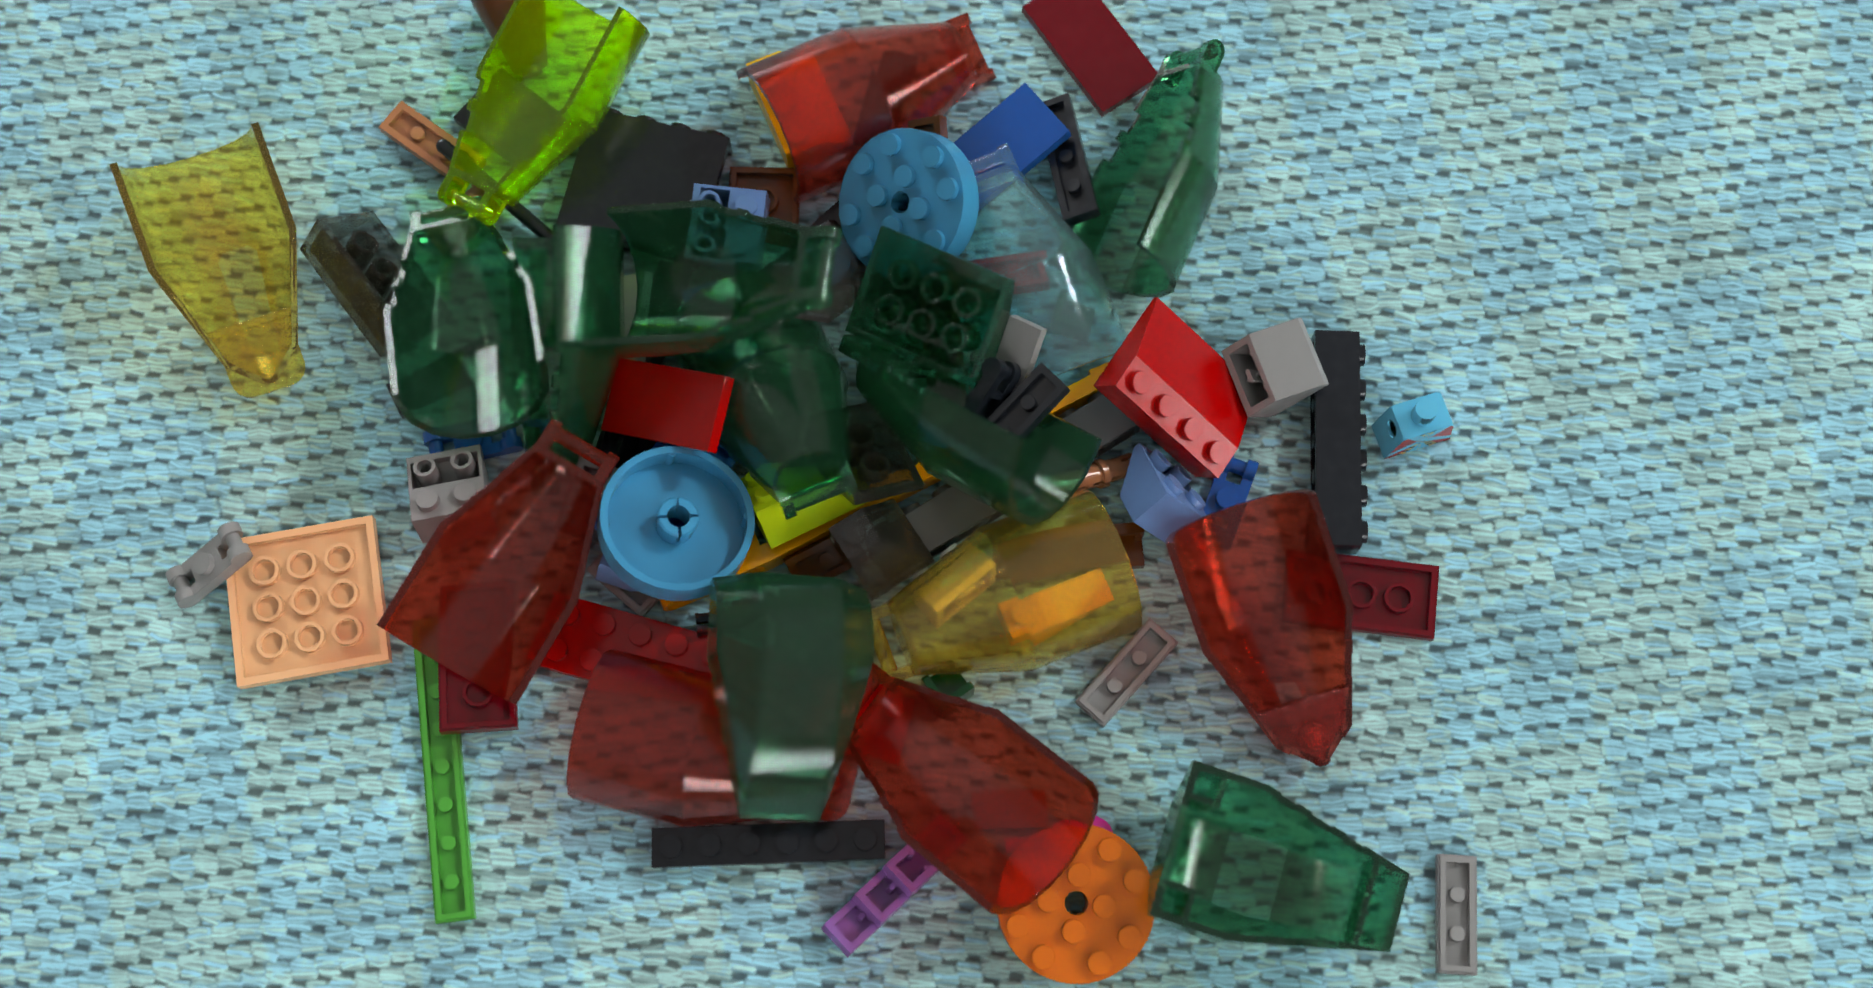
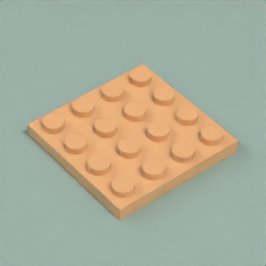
M373 515L241 538L243 543L249 545L253 557L226 579L236 685L242 690L393 663L377 525Z

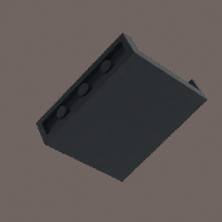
M591 108L556 222L559 232H566L574 240L673 262H685L689 265L700 267L702 260L685 255L694 183L719 186L727 155H732L730 138L715 130L702 132L693 130L682 123L674 122L671 125L660 123L646 115L633 117L623 115L620 111L613 108H603V110Z

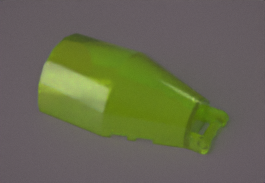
M515 0L478 66L475 76L480 80L475 98H469L466 109L471 111L466 130H460L448 173L438 190L439 201L448 206L456 205L476 216L479 222L485 225L495 224L506 205L514 207L598 130L650 35L648 29L621 7H618L612 20H609L575 0ZM468 185L484 193L481 201L464 194Z

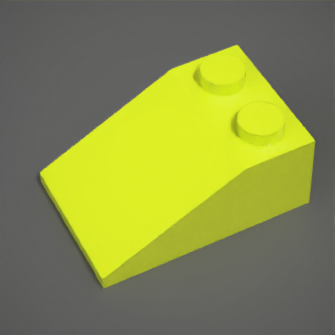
M850 463L768 465L764 468L753 469L745 477L741 478L753 504L755 522L771 549L874 500L871 492Z

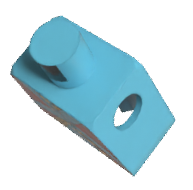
M1435 392L1389 407L1371 427L1383 458L1387 459L1450 439L1453 422L1442 394ZM1393 426L1396 427V437L1391 431Z

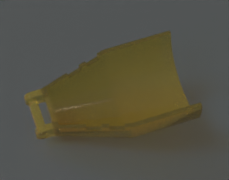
M1087 489L1076 491L977 528L965 540L947 552L939 561L924 573H921L886 603L858 613L861 625L865 624L883 671L880 677L884 686L897 683L915 675L1034 671L1133 633L1142 627L1141 601L1128 555L1105 507L1096 495ZM888 615L907 663L898 668L880 618Z

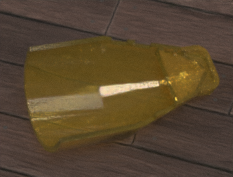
M259 123L251 124L247 134L237 140L191 158L144 168H123L117 162L109 164L149 274L225 367L234 391L242 397L255 398L297 384L304 376L305 362L298 345L296 225Z

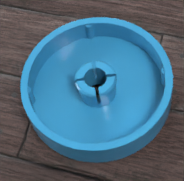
M913 128L887 130L865 143L853 157L845 172L839 196V219L842 231L854 255L865 266L877 273L902 278L928 277L939 273L951 265L969 243L974 232L979 209V192L976 177L964 153L953 142L939 134Z
M665 446L650 449L625 462L608 482L603 493L597 518V534L600 548L615 574L638 592L668 601H686L701 598L715 592L729 582L744 562L751 546L755 529L753 504L745 485L728 465L711 454L681 446ZM678 518L685 526H681L678 533V527L672 525L668 519Z

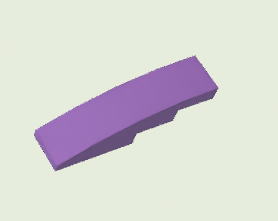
M938 816L890 859L880 872L854 894L847 904L823 924L821 930L849 957L957 854L966 843Z

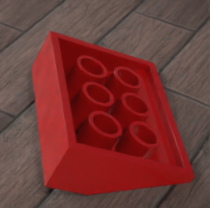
M1154 297L1093 386L1195 477L1219 478L1238 450L1248 419L1225 360L1158 297Z

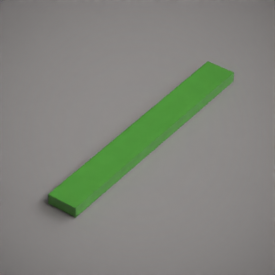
M437 617L412 620L434 914L435 924L438 925L476 919L461 734L441 735L439 732Z

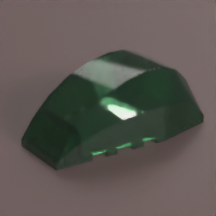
M768 572L713 577L710 586L707 660L715 687L716 706L719 708L723 728L721 731L730 763L729 771L738 817L745 819L819 822L841 766L874 660L873 618L871 603L866 589L839 578Z
M1193 760L1169 809L1149 879L1147 915L1165 925L1213 943L1390 952L1410 874L1370 848L1361 846L1346 836V833L1335 826H1330L1312 815L1313 812L1285 798L1281 795V792L1270 785Z

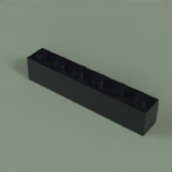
M1315 330L1311 341L1329 385L1310 395L1311 550L1356 554L1362 547V543L1366 544L1368 539L1367 521H1362V507L1367 505L1368 490L1366 485H1361V472H1365L1367 467L1366 449H1361V436L1366 434L1367 418L1366 414H1361L1360 401H1364L1366 396V380L1360 379V366L1365 364L1366 348L1364 344H1360V332Z

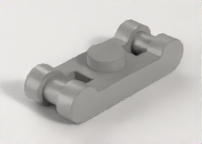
M232 521L220 526L217 530L218 534L184 563L167 570L165 576L169 585L176 589L174 597L180 608H189L196 605L251 560L253 554L249 545L243 543L241 539L243 532L238 522ZM194 578L196 582L191 585L189 581Z

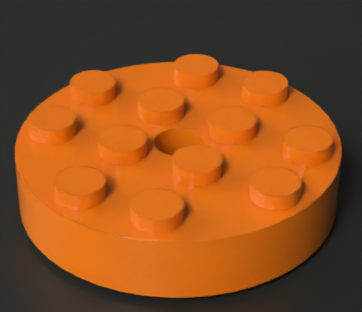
M1084 823L1059 824L1033 834L1011 854L999 878L996 892V911L999 926L1007 944L1025 965L1036 973L1054 981L1068 984H1085L1100 981L1118 973L1139 954L1149 937L1154 922L1155 893L1152 879L1143 860L1131 845L1121 837L1095 825ZM1079 891L1081 894H1084L1085 905L1082 913L1071 914L1067 911L1065 899L1069 893Z

